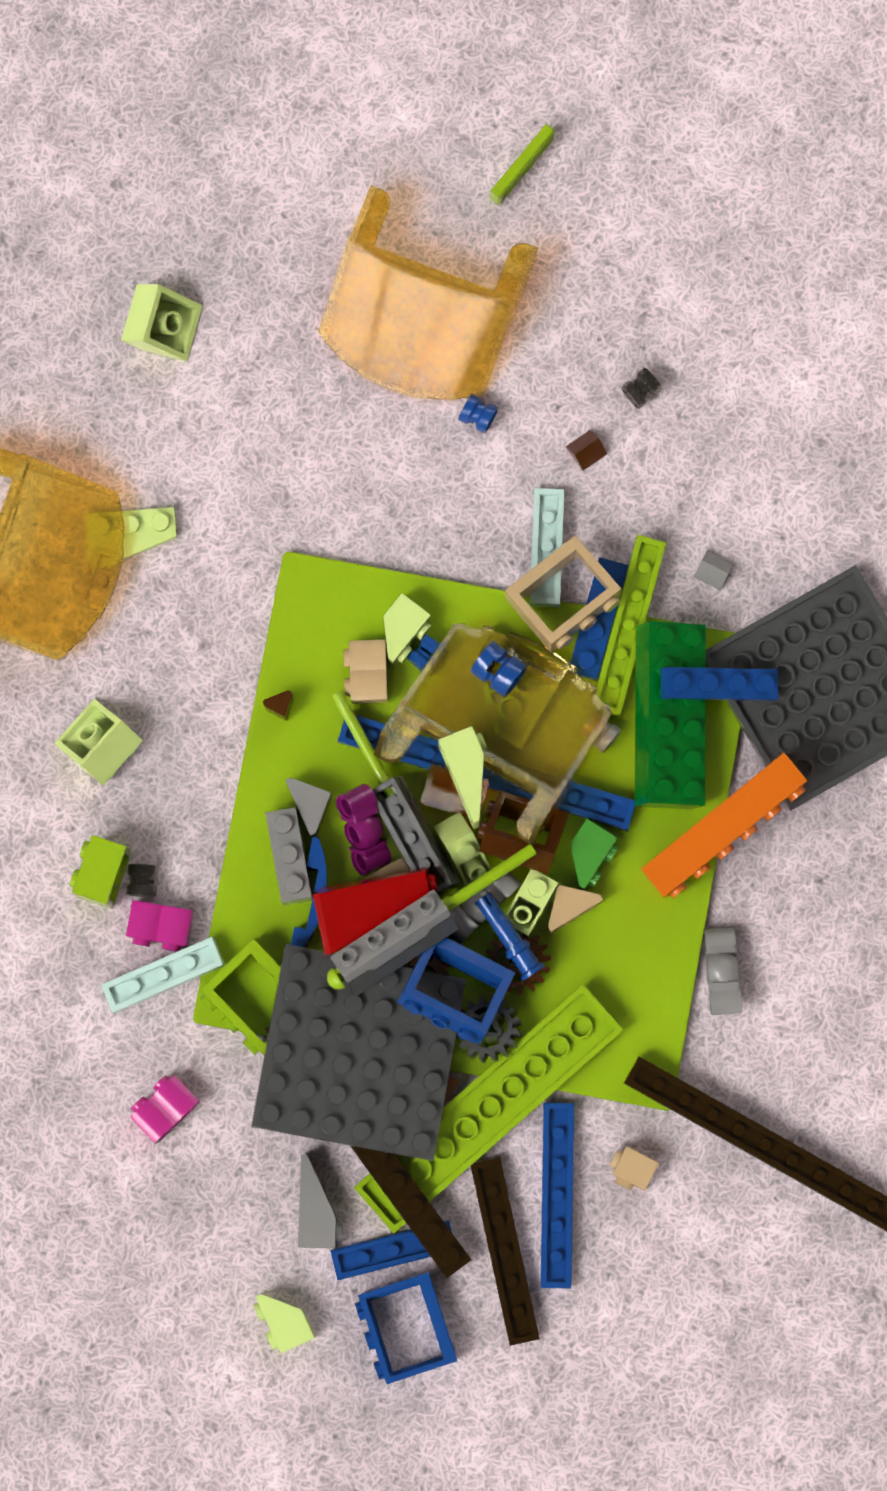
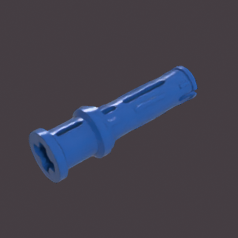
M491 892L475 902V905L478 906L507 949L505 952L507 959H512L521 972L520 978L522 981L545 967V964L539 962L529 948L530 942L526 939H521Z

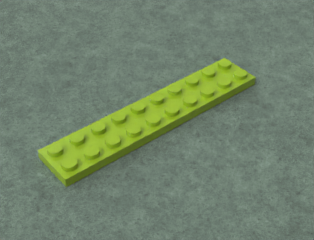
M582 984L516 1043V1049L510 1048L507 1058L502 1055L498 1062H494L443 1107L434 1161L396 1154L395 1156L428 1201H432L623 1031L622 1027ZM370 1173L353 1187L393 1233L406 1224Z

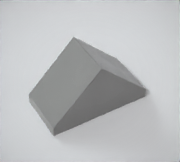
M289 778L285 781L311 838L316 837L331 801L332 794L326 790Z

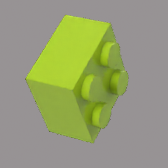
M92 835L90 841L85 840L82 845L79 857L83 858L80 870H74L69 884L70 887H73L72 893L77 898L112 909L132 852L127 846Z

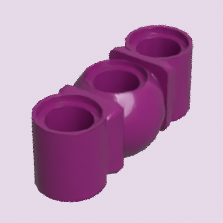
M361 784L336 797V806L341 814V820L347 821L344 832L348 842L352 845L349 847L351 861L355 870L362 876H366L390 864L392 859L390 850L386 845V839L381 838L383 825L376 815L379 812L376 807V796L367 784Z

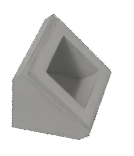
M707 550L694 577L721 590L734 563Z

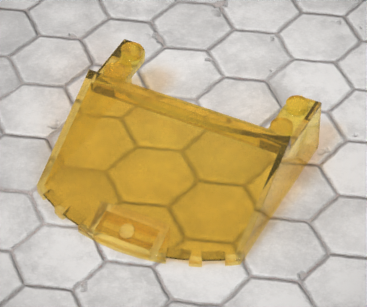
M371 185L351 236L348 237L318 333L340 360L344 361L362 377L390 391L420 399L438 400L469 398L471 394L476 396L485 395L537 262L538 247L527 243H519L513 246L493 291L376 247L375 243L390 208V199L384 190Z
M0 448V476L12 479L0 513V643L60 661L68 655L67 652L78 642H82L87 637V632L92 628L96 620H99L103 615L116 588L124 556L123 530H125V522L122 516L121 501L118 492L26 454L22 453L20 455Z
M454 624L383 727L374 756L385 762L397 763L404 757L420 731L439 740L472 726L475 734H482L487 746V750L483 751V766L534 795L519 817L515 828L519 838L533 846L555 810L562 803L609 721L612 711L608 704L604 705L597 696V688L591 682L587 684L577 674L578 669L554 651L550 652L545 646L513 632L509 636L492 631L493 627L483 625L482 629L466 627V624ZM492 641H495L507 650V657L515 656L528 666L521 680L505 698L491 688L490 681L482 682L470 673L475 661ZM497 662L492 670L496 673L501 664Z

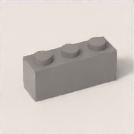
M296 807L266 812L281 903L284 906L311 901L313 897Z

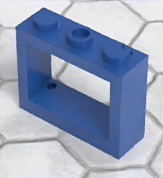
M446 937L419 955L397 1003L403 1005V1008L408 1009L412 1014H421L429 1018L433 1025L443 1029L448 1028L458 1033L461 1039L479 1044L487 1034L515 972ZM431 956L496 989L481 1022L415 989Z
M429 1272L358 1295L360 1301L355 1303V1307L360 1321L366 1319L369 1331L364 1332L369 1350H376L379 1361L374 1362V1366L379 1380L385 1378L386 1384H390L457 1362ZM420 1285L442 1356L393 1372L371 1301Z

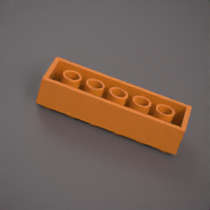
M782 753L647 863L641 870L664 898L668 895L672 899L687 888L684 884L687 879L693 875L697 880L711 868L707 864L716 856L721 860L735 848L731 843L739 837L745 841L758 830L755 824L763 817L768 822L782 811L779 804L787 798L790 802H793L804 793L806 789L803 785L807 782V779L788 756Z

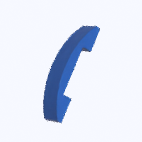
M312 837L307 869L318 872L314 893L322 887H327V871L319 838ZM314 898L312 899L307 928L294 927L291 941L292 946L305 948L318 927L319 923Z

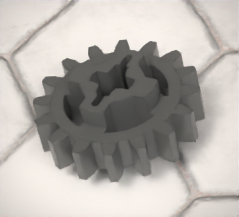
M479 996V1004L475 1005L469 1001L470 1010L468 1012L460 1010V1012L481 1022L484 1015L481 1013L486 1011L492 996L489 1002H486L483 996ZM505 999L502 1000L489 1027H493L497 1034L487 1031L485 1037L478 1044L476 1042L471 1043L466 1039L463 1040L456 1033V1038L462 1041L459 1045L463 1051L468 1050L470 1058L474 1059L478 1055L479 1060L485 1063L488 1056H490L494 1062H498V1054L502 1053L507 1058L509 1056L507 1048L509 1046L517 1048L513 1039L522 1037V1033L515 1028L522 1025V1022L519 1018H514L517 1015V1011L514 1007L508 1008L509 1003ZM504 1018H506L507 1021L506 1032H504L503 1030V1024L505 1023Z

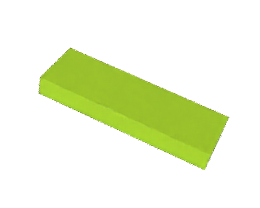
M545 124L490 190V199L497 204L503 202L553 142V128Z

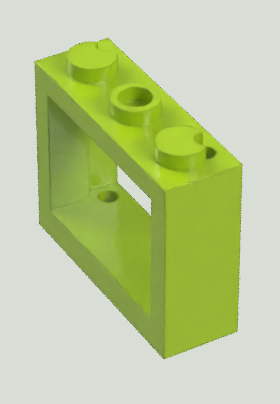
M252 939L200 989L204 993L200 999L212 1012L218 1008L225 1015L221 1021L233 1033L239 1030L246 1037L242 1043L254 1055L260 1052L264 1056L267 1040L263 1042L214 991L250 954L278 982L281 967Z

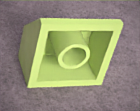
M137 284L121 341L140 350L187 361L203 305L159 284Z
M93 699L54 744L101 785H104L115 775L126 759L136 751L143 740L121 719L97 700Z

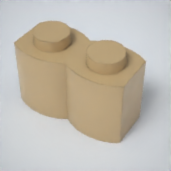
M386 640L349 641V649H344V667H350V678L344 679L345 697L351 696L352 704L388 703Z

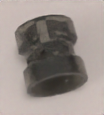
M645 367L637 372L635 379L632 381L628 380L621 385L623 393L637 409L642 408L650 396H656L663 390L658 380Z
M128 864L130 883L127 885L126 895L157 897V887L154 885V880L158 876V866Z

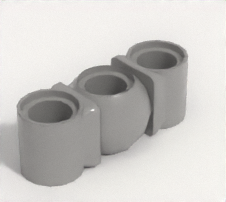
M509 872L451 910L450 914L459 929L450 934V936L458 944H461L480 923L486 920L478 906L475 905V902L491 892L498 905L502 904L522 883Z
M734 927L703 929V939L706 944L704 950L711 1015L742 1013Z

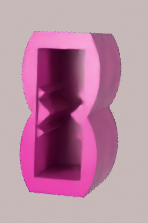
M132 900L126 937L133 938L132 944L150 947L151 942L163 943L162 949L178 952L180 947H188L194 911Z
M165 1075L154 1085L153 1088L156 1092L148 1100L143 1096L131 1107L134 1113L130 1118L155 1144L160 1142L200 1103L175 1075L170 1079Z

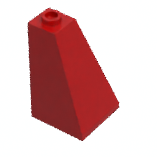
M426 867L320 888L313 894L325 955L332 954L351 944L433 889L435 892H438L435 874H429V869Z

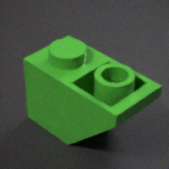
M589 819L585 820L570 843L578 888L585 891L587 886L593 889L602 875L598 871L604 860L610 863L619 849L614 845L617 837Z

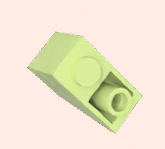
M403 593L383 616L389 663L392 666H395L398 661L403 663L410 652L413 651L410 646L415 639L419 638L421 640L432 627L429 624L431 615Z
M460 812L433 826L466 886L491 870L484 853L479 852L480 845Z
M530 870L505 914L516 930L526 936L530 935L555 892L558 882L536 870Z
M265 1294L256 1296L258 1303L253 1306L259 1320L263 1321L266 1319L270 1329L266 1336L273 1350L278 1348L281 1354L316 1338L303 1309Z

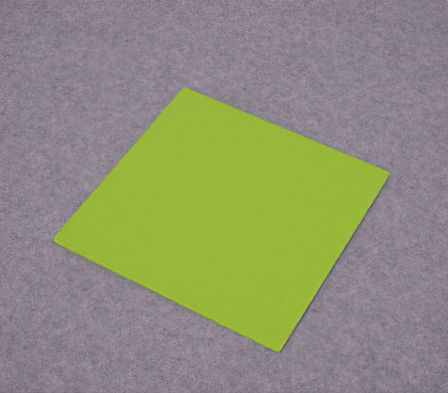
M285 552L282 556L209 932V938H215L225 965L254 939L281 967L285 944L291 945L294 927L307 928L312 900L284 906L281 903L266 819V812L296 807L307 863L312 838L285 780L293 778L332 794L320 830L315 837L319 838L325 857L327 886L362 880L374 873L362 876L353 867L351 851L349 850V847L352 845L348 842L343 828L347 821L341 820V814L336 806V797L361 784H367L371 789L380 784L361 749L338 743L344 718L335 704L332 695L341 690L345 695L344 679L350 678V667H344V649H349V641L386 640L383 616L402 593L431 615L429 624L432 627L426 635L444 647L448 654L443 660L436 663L435 671L429 677L407 659L403 663L398 661L395 666H392L389 663L387 652L388 703L352 704L351 696L346 697L355 715L435 740L472 726L475 734L481 733L487 746V750L483 751L484 755L631 800H635L636 659L621 716L617 717L601 712L609 724H615L622 730L607 750L602 753L596 748L595 742L591 739L586 740L579 734L597 712L590 709L597 681L568 674L579 631L572 636L574 639L568 646L563 647L562 650L557 648L550 652L505 600V591L300 553ZM529 595V596H527L524 600H525V601L529 604V606H530V595ZM560 601V608H531L553 632L586 605ZM647 617V618H646V622H648V621H657V622L679 623V622H673V621H668V620H662V619H657V618H652V617ZM488 627L567 671L522 751L495 736L480 679L470 673L475 663L473 652ZM706 628V649L735 633ZM416 638L410 647L413 650H417L420 646V639ZM289 690L294 700L287 721L265 710L263 701ZM705 700V806L695 809L635 807L627 831L592 821L617 837L614 845L619 848L610 863L604 860L598 871L602 875L593 889L589 886L585 889L587 892L600 894L603 902L550 934L548 924L557 891L556 888L542 915L528 936L531 939L537 934L540 936L537 944L539 946L547 944L548 948L543 951V955L551 956V960L544 962L545 966L550 968L549 973L542 972L540 974L545 981L543 984L535 981L534 991H531L526 986L524 987L523 995H520L518 988L513 987L510 994L506 991L503 999L509 1003L508 1008L514 1007L517 1011V1015L514 1018H519L522 1022V1025L515 1028L522 1033V1037L582 984L623 1029L618 1036L556 1091L669 1111L668 1108L623 1083L638 1056L678 1078L717 856L707 863L711 868L696 880L692 875L684 882L687 888L673 899L670 895L664 898L641 868L728 798L740 724L726 700ZM377 755L390 778L403 776L460 880V883L450 888L451 890L457 888L458 892L466 885L443 847L433 826L460 812L480 845L482 839L477 838L481 822L482 820L488 822L489 818L484 817L490 800L496 801L499 792L482 787L479 827L473 829L451 777ZM378 812L377 816L383 825L381 838L387 841L386 845L390 850L392 858L390 863L403 856ZM573 814L568 815L548 875L542 873L558 882V885L579 889L570 851V843L586 818ZM500 815L494 828L545 845L549 835L548 831ZM484 853L491 869L504 861ZM519 865L510 872L523 884L531 869ZM308 870L313 897L318 872ZM521 886L502 904H499L504 914L508 911ZM484 920L460 945L492 960V957L488 956L486 951L495 950L491 943L493 939L499 942L501 940L488 921ZM319 924L305 948L324 951ZM504 947L498 954V964L503 963L506 959ZM250 954L214 991L256 1035L268 1037L265 1029L270 1026L278 982ZM513 961L510 963L512 967L516 966ZM446 967L445 969L450 976L466 979L461 1010L467 1012L470 1010L469 1001L475 1005L479 1004V996H483L486 1002H489L496 990L490 985L454 967ZM219 968L201 976L193 1020L197 1024L230 1030L221 1021L225 1015L218 1008L212 1012L200 999L204 995L200 989L222 969ZM428 968L424 969V971L433 972L430 971ZM514 974L512 979L515 982L522 981L519 975ZM504 1018L505 1023L503 1024V1030L504 1032H506L507 1021L506 1018ZM493 1027L488 1029L489 1032L492 1031L497 1034ZM522 1037L514 1038L513 1041L517 1043ZM455 1038L450 1071L479 1076L494 1063L490 1056H488L485 1063L479 1060L478 1055L474 1059L470 1058L468 1050L463 1051L459 1046L462 1041ZM502 1053L498 1054V1059L503 1055Z

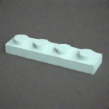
M534 488L531 569L562 546L564 489ZM561 570L530 594V607L560 608Z
M210 937L102 984V988L112 1013L116 1014L225 966L215 938Z

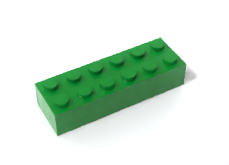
M648 621L636 626L635 807L695 809L705 806V700L661 699L660 669L664 667L706 668V625Z

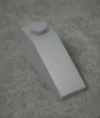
M301 1155L298 1248L336 1249V1242L342 1243L343 1224H337L336 1214L309 1155Z

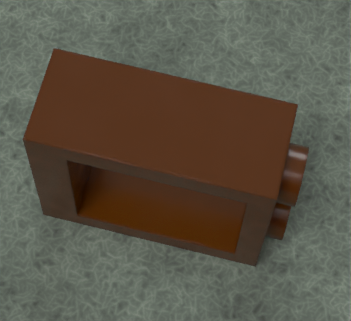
M500 790L496 801L490 800L484 817L489 818L488 822L484 820L481 822L477 838L482 839L479 852L506 860L531 844L537 854L522 863L521 866L548 875L569 813ZM499 815L548 831L549 835L545 845L494 829Z

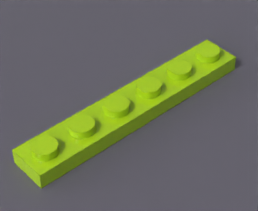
M637 535L635 538L621 590L620 603L617 605L590 709L617 717L621 716L636 659V626L646 622L666 542L642 535Z

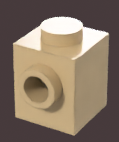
M626 1146L623 1152L617 1149L609 1166L614 1168L612 1175L617 1177L615 1183L628 1190H632L633 1186L645 1191L659 1163Z

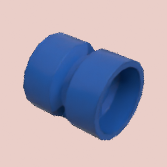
M492 641L475 661L470 673L482 682L490 681L491 688L505 698L521 680L528 666L515 656L507 657V650L495 641ZM498 662L501 664V667L495 673L492 669Z

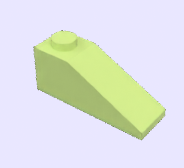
M471 726L439 739L438 747L473 829L479 827L484 763L483 751L487 750V746L482 734H475Z

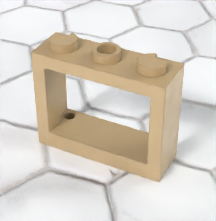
M576 535L505 590V600L550 652L557 648L562 650L563 647L568 646L574 638L572 636L581 629L586 631L591 628L597 621L596 617L603 611L606 613L612 611L615 606L619 605V599L621 598L620 586ZM578 557L606 590L552 632L524 599Z

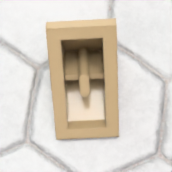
M558 885L548 931L552 934L601 904L603 898L600 894Z

